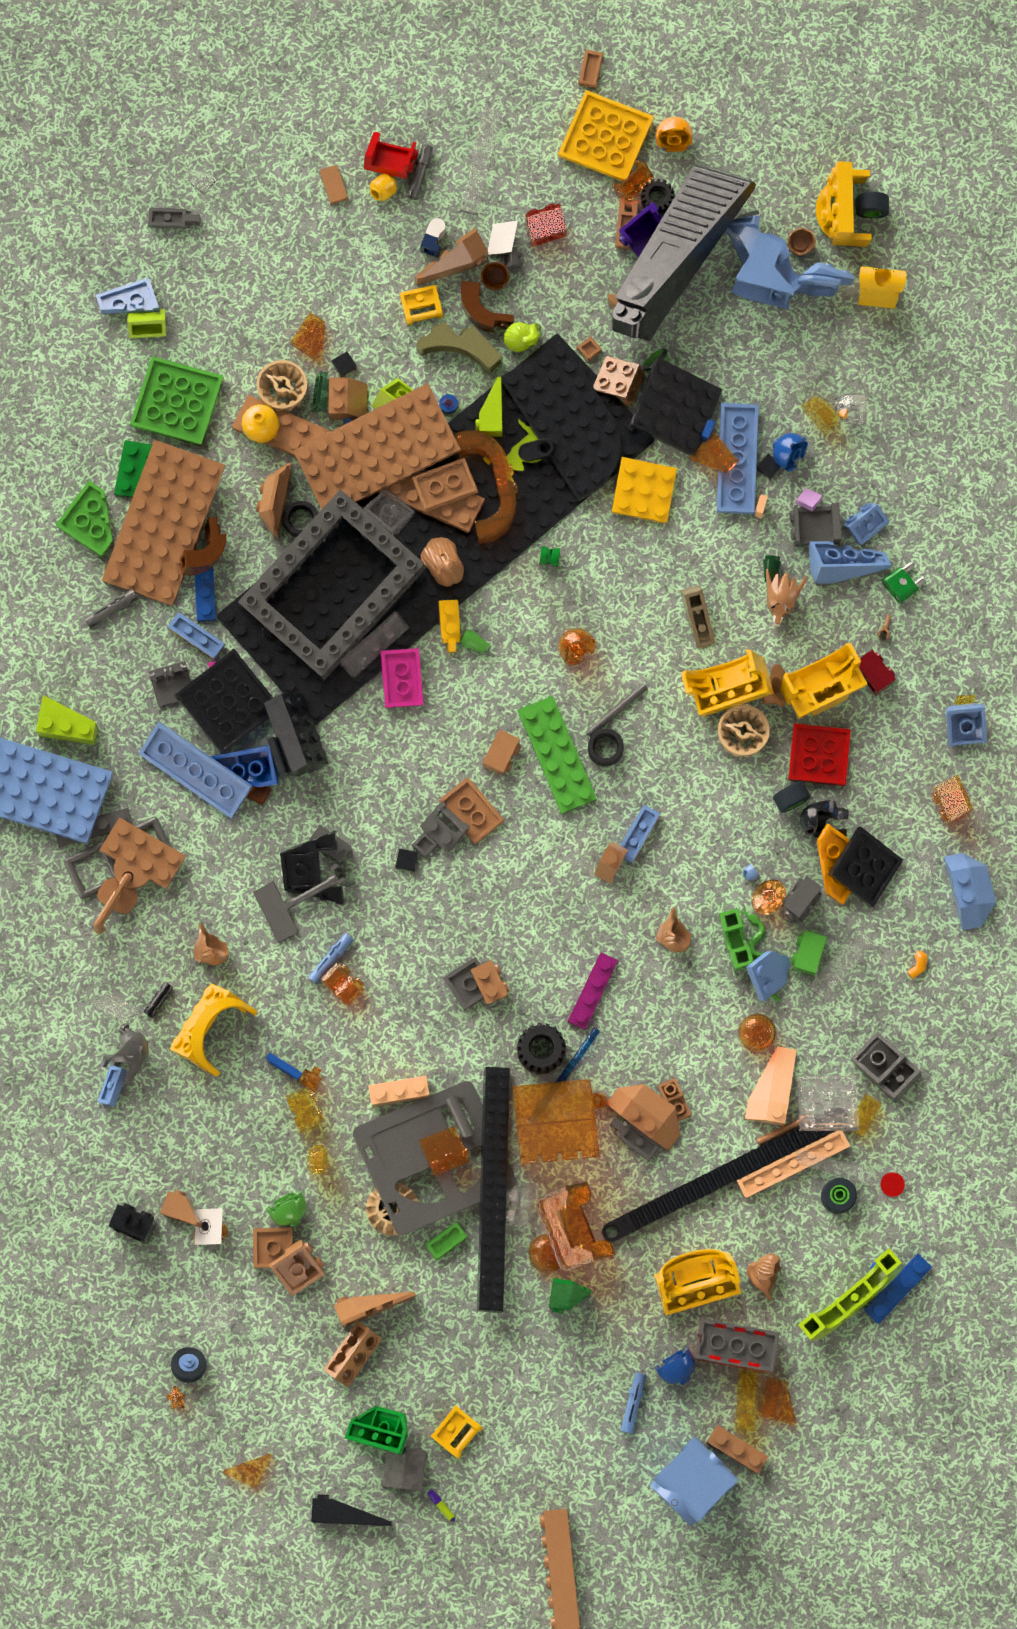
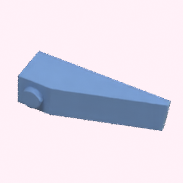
M829 541L809 543L810 572L815 584L837 583L891 568V563L885 552L865 548L859 551L851 549L849 545L844 547L834 546V542Z

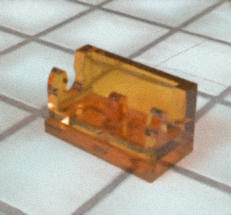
M637 160L635 162L637 168L621 184H612L619 198L630 201L654 177L644 161L640 163Z

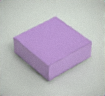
M805 488L797 498L796 504L813 511L822 500V495Z

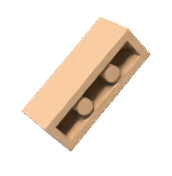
M426 1076L368 1085L372 1108L420 1100L430 1096Z

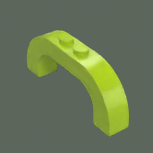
M890 1248L875 1259V1266L836 1301L818 1313L812 1312L798 1324L811 1341L819 1340L834 1331L896 1278L904 1265Z

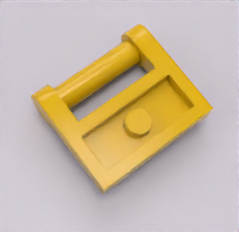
M436 285L400 293L407 326L413 325L414 322L436 317L438 319L443 318ZM435 306L436 309L415 315L410 314V311Z
M455 1405L430 1437L459 1459L462 1456L461 1452L477 1432H481L483 1427ZM467 1423L471 1425L470 1430L458 1445L453 1448L450 1445Z

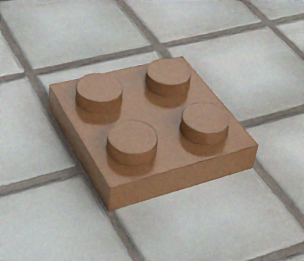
M292 1227L253 1228L254 1269L270 1268L269 1264L285 1254V1250L293 1245Z

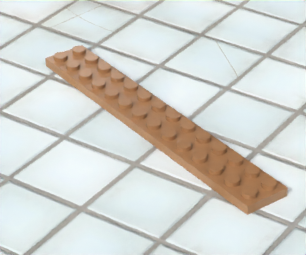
M248 395L232 425V429L244 434L242 418L246 410L254 405L266 404ZM273 409L278 416L280 426L275 438L264 444L296 457L293 450L331 431L287 411H276ZM423 471L377 492L467 533L470 532L485 502V498L474 494L425 512L412 481L413 476L424 473Z

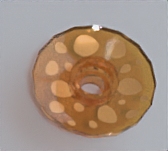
M773 879L761 883L755 889L751 898L753 909L759 914L765 915L779 909L786 897L784 884Z

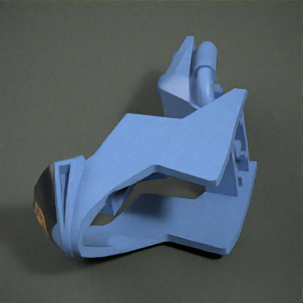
M757 210L736 217L725 231L730 237L743 264V267L736 276L737 282L731 290L732 293L742 298L789 309V300L798 293L809 296L832 297L835 296L839 285L851 286L855 276L849 271L835 269L833 265L828 263H815L800 276L796 274L791 267L789 261L790 254L785 241L774 234L761 233L758 229L760 213Z

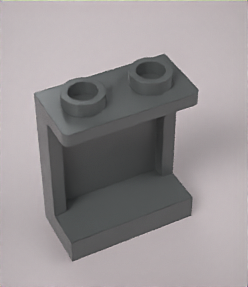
M832 503L828 507H816L813 511L803 507L798 508V505H794L793 511H790V522L794 524V529H791V540L795 541V546L809 545L810 542L829 541L834 542V544H840L841 522L839 503Z

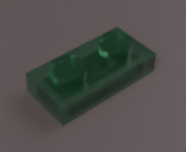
M320 371L316 375L311 412L319 413L326 406L327 397H325V391L329 387L328 372Z

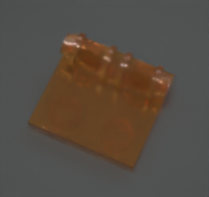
M455 1126L419 1140L434 1176L470 1162L467 1156L469 1152L467 1148L463 1147Z

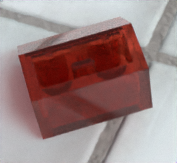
M552 203L543 209H533L525 214V230L531 247L567 237V228L560 203L556 205Z

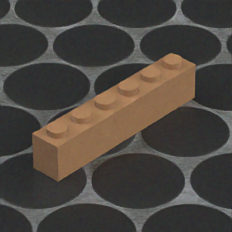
M567 1509L543 1511V1516L539 1517L540 1527L545 1528V1536H542L543 1548H547L548 1555L544 1556L545 1569L549 1568L550 1576L546 1577L547 1589H551L552 1597H548L549 1609L554 1611V1617L550 1618L551 1629H580Z

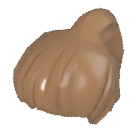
M672 907L667 920L661 924L657 931L656 940L671 952H685L690 946L691 934L683 923L678 920L676 909Z
M200 923L198 940L194 945L195 960L212 966L226 962L229 957L227 943L222 942L215 935L209 934L204 925Z
M766 1254L757 1262L750 1263L747 1268L748 1278L765 1294L769 1301L772 1299L771 1292L776 1283L777 1272L781 1270L780 1257L776 1254Z

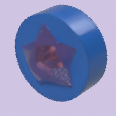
M446 394L441 397L439 406L442 412L452 414L457 410L458 400L454 395Z

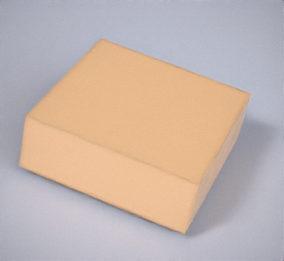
M760 495L755 517L762 519L768 496Z

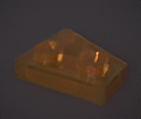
M309 312L290 341V345L320 363L322 360L325 321Z

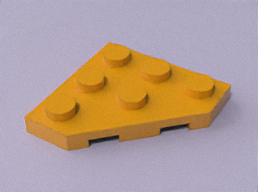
M826 824L817 839L825 894L843 905L851 892L829 876L828 873L850 839L831 825Z

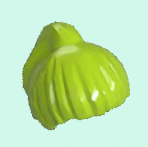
M522 322L513 323L504 334V343L513 352L526 351L530 346L538 342L541 326L538 323L531 325Z

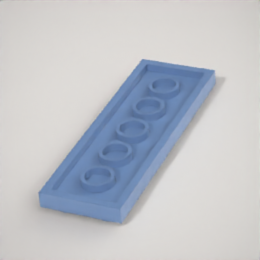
M721 403L716 513L753 515L755 513L759 405Z
M161 722L156 724L139 752V755L229 818L235 816L253 787Z

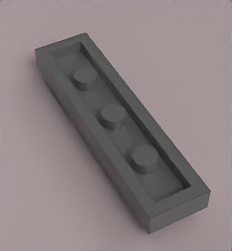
M125 808L98 816L90 839L110 834L119 817L132 824L129 809ZM56 835L59 848L79 842Z

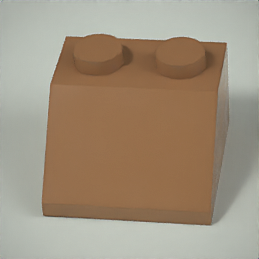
M329 377V420L355 419L367 414V384L351 378Z

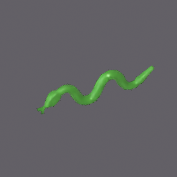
M744 908V912H741V914L747 915L748 920L753 925L759 927V931L748 941L752 957L757 959L764 954L755 950V944L764 936L765 926L758 916L747 913ZM775 993L770 996L778 1002L781 1000Z

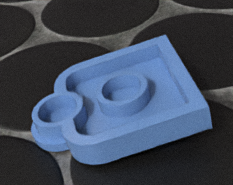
M766 951L746 967L759 1001L767 1000L786 984L787 972L790 968L788 956L779 955L774 951Z

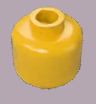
M380 174L370 183V194L375 200L386 201L397 191L395 178L388 174Z

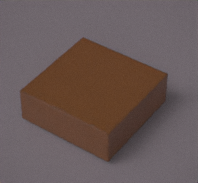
M253 786L247 798L263 806L272 789L268 786Z

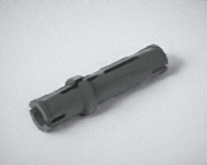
M426 144L421 146L419 158L415 161L416 168L406 196L409 199L414 197V200H418L426 169L430 166L429 159L433 147L427 145V148Z
M131 589L120 597L116 596L112 602L87 616L84 620L91 629L120 610L123 611L124 607L138 600V597L134 590Z

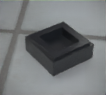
M348 351L331 360L341 377L357 369V365Z
M768 453L757 465L756 469L771 480L781 467Z
M399 849L395 868L414 872L418 852Z

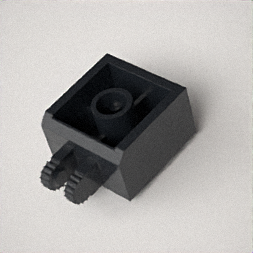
M126 1203L123 1206L117 1204L109 1227L116 1232L148 1245L157 1225L154 1216L145 1211H141L140 1214L136 1212L137 1209Z

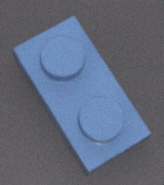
M110 1065L98 1103L115 1107L128 1070Z

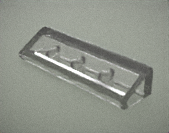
M395 611L341 659L340 665L354 678L381 651H384L409 628L408 625Z

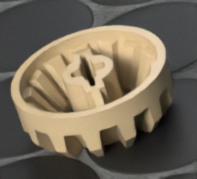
M273 361L267 364L258 375L257 391L259 398L268 407L276 411H292V408L299 407L302 400L307 396L308 384L306 375L297 364L291 361ZM291 381H293L296 386V392L294 388L291 387ZM270 386L274 387L277 395L275 398L271 396ZM279 397L290 398V400L285 402L277 401Z
M734 706L728 709L719 721L717 729L718 740L726 752L732 753L735 757L744 756L748 758L751 755L758 754L765 747L770 733L768 720L759 709L753 706ZM742 728L746 729V733L744 735H741ZM729 733L734 734L735 738L739 741L738 745L732 742ZM749 739L753 740V743L750 745L741 746V742H746Z
M403 1183L395 1184V1189L401 1195L418 1202L411 1188ZM375 1189L369 1195L366 1204L368 1220L378 1232L388 1236H397L399 1234L396 1233L391 1221L385 1219L389 1217L385 1207L379 1211L381 1198L377 1189Z

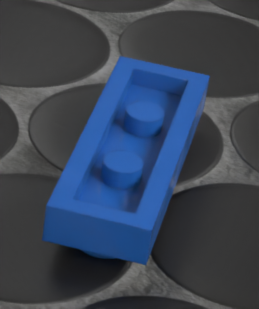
M212 567L205 573L195 575L197 622L216 621L214 567Z

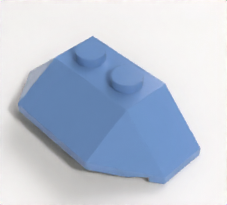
M964 853L943 857L962 931L981 927L996 904L987 865Z

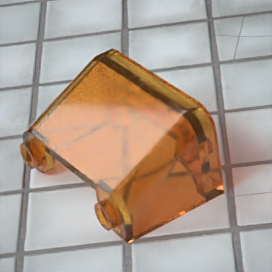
M588 1182L564 1186L540 1197L536 1204L538 1214L558 1265L563 1271H572L616 1255L612 1244L608 1240L595 1241L582 1205L588 1203L592 1195Z

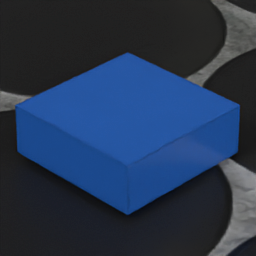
M707 420L701 436L702 442L708 444L715 421Z

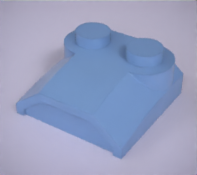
M970 703L953 705L946 708L945 717L949 747L987 743L986 715L983 704Z

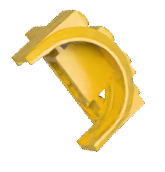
M846 643L835 652L789 674L786 672L782 679L780 691L788 706L792 705L800 719L810 713L815 716L846 701L851 693L866 687L867 682L859 669L861 660L852 643Z

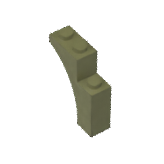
M443 321L441 324H436L431 329V332L427 336H422L416 344V351L421 356L439 351L458 353L474 360L488 374L503 363V356L473 325L469 329H463L459 334L460 336H458Z

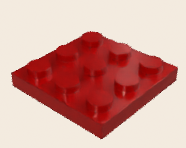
M794 723L788 780L845 787L851 729Z

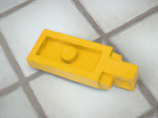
M458 600L438 601L442 643H447V653H455L456 643L460 642Z

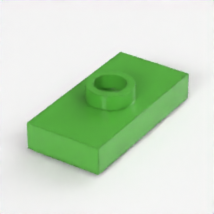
M456 1221L426 1243L425 1246L437 1261L465 1241L468 1236Z

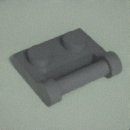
M441 801L420 825L447 852H450L471 827L467 823H463L450 811L444 801ZM441 813L459 828L457 833L438 817Z

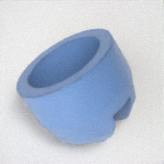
M751 864L743 871V875L748 881H753L760 876Z

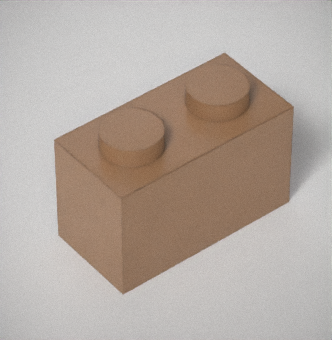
M499 729L483 761V767L501 776H504L505 772L509 773L513 765L511 760L514 755L517 756L522 747L519 745L520 739Z

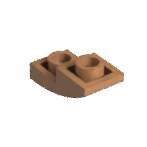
M676 1078L657 1085L661 1096L676 1107L678 1122L692 1116Z

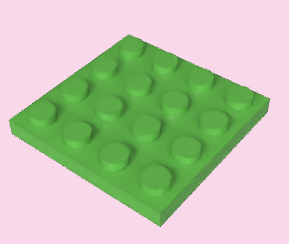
M152 356L130 427L202 447L224 376Z

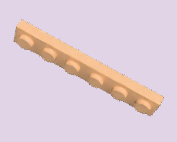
M842 1129L736 1182L746 1199L849 1148L850 1144Z

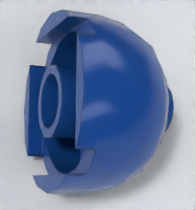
M786 433L777 438L772 446L774 448L773 458L775 462L788 472L793 471L797 467L794 463L799 456L802 459L805 456L808 442L805 441L807 439L796 433Z
M685 1348L684 1353L682 1350H679L664 1359L663 1363L665 1364L663 1366L657 1365L655 1367L656 1372L665 1382L683 1385L691 1380L690 1375L695 1369V1359L689 1348Z

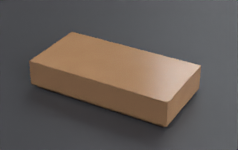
M585 50L578 85L590 88L597 87L603 53Z
M333 165L320 169L319 172L330 205L348 200L338 166Z

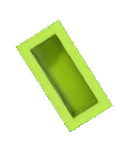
M160 309L157 312L128 313L129 339L167 336L165 309Z

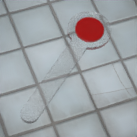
M800 1151L796 1155V1161L800 1165L874 1186L877 1196L887 1203L903 1201L911 1190L909 1175L905 1170L897 1166H887L877 1173L807 1151Z

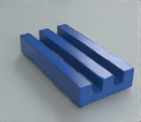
M269 1052L266 1057L267 1062L296 1081L301 1080L303 1074Z

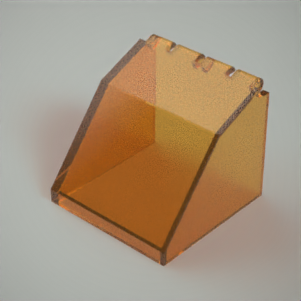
M590 1079L512 1086L519 1164L538 1163V1155H542V1162L558 1161V1153H561L562 1161L578 1159L577 1151H581L582 1159L600 1157Z

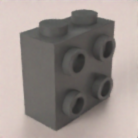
M808 876L804 880L800 878L794 885L792 890L794 893L792 895L788 893L782 901V917L789 923L794 922L797 924L799 920L803 922L811 910L809 908L810 905L814 907L820 900L822 886Z

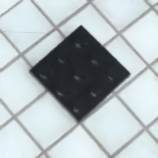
M858 827L828 875L869 907H874L903 862V859L864 828Z

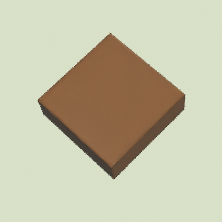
M591 336L576 347L587 363L602 352L600 346Z

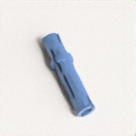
M344 933L339 941L330 947L331 950L308 978L318 985L333 964L340 957H343V953L354 940Z
M637 1372L634 1373L631 1390H628L629 1398L620 1431L631 1434L633 1433L640 1399L644 1396L642 1391L647 1375Z

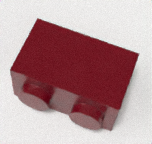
M872 649L860 658L859 669L867 682V686L875 696L895 682L896 675L890 667L887 668L885 666L884 660L878 652L875 653Z

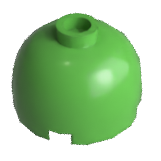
M300 1190L297 1191V1195L291 1192L274 1201V1207L271 1208L269 1205L266 1208L274 1222L282 1226L290 1224L291 1227L301 1223L300 1219L306 1213L307 1203Z

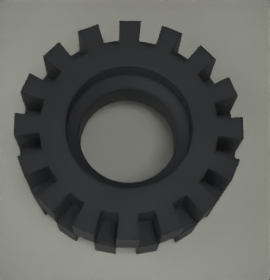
M657 178V181L652 179L651 183L647 182L641 192L643 208H646L653 202L659 208L657 212L660 215L662 212L666 213L674 199V189L671 188L670 183L666 184V180L660 182V179ZM655 191H660L664 194L665 199L660 203L652 201L651 194Z

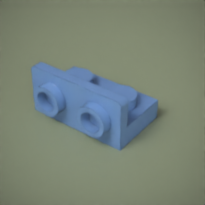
M867 503L863 505L859 513L848 517L846 523L843 524L844 529L850 531L858 545H862L889 523V520L878 504Z

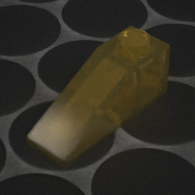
M738 1370L733 1430L755 1431L758 1372Z

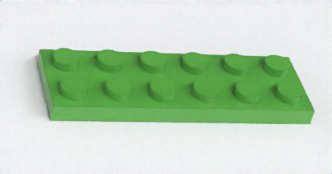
M553 696L518 709V714L561 814L596 801L595 793Z

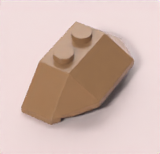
M291 463L285 464L267 476L265 483H261L260 494H262V499L257 502L256 512H259L261 521L274 539L279 540L292 474Z
M645 1084L617 1088L606 1103L628 1122L668 1151L680 1136L676 1107Z

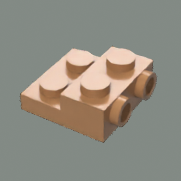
M301 1239L287 1248L284 1255L269 1264L291 1296H294L325 1275L323 1261L319 1256L315 1258L312 1254L314 1250L308 1242L304 1243Z

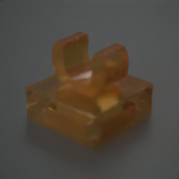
M314 1066L310 1072L305 1068L299 1083L316 1092L322 1080L319 1077L321 1069Z

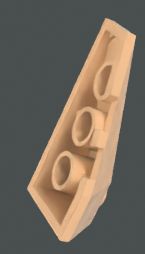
M777 1046L748 1100L745 1119L784 1126L796 1057L795 1049Z

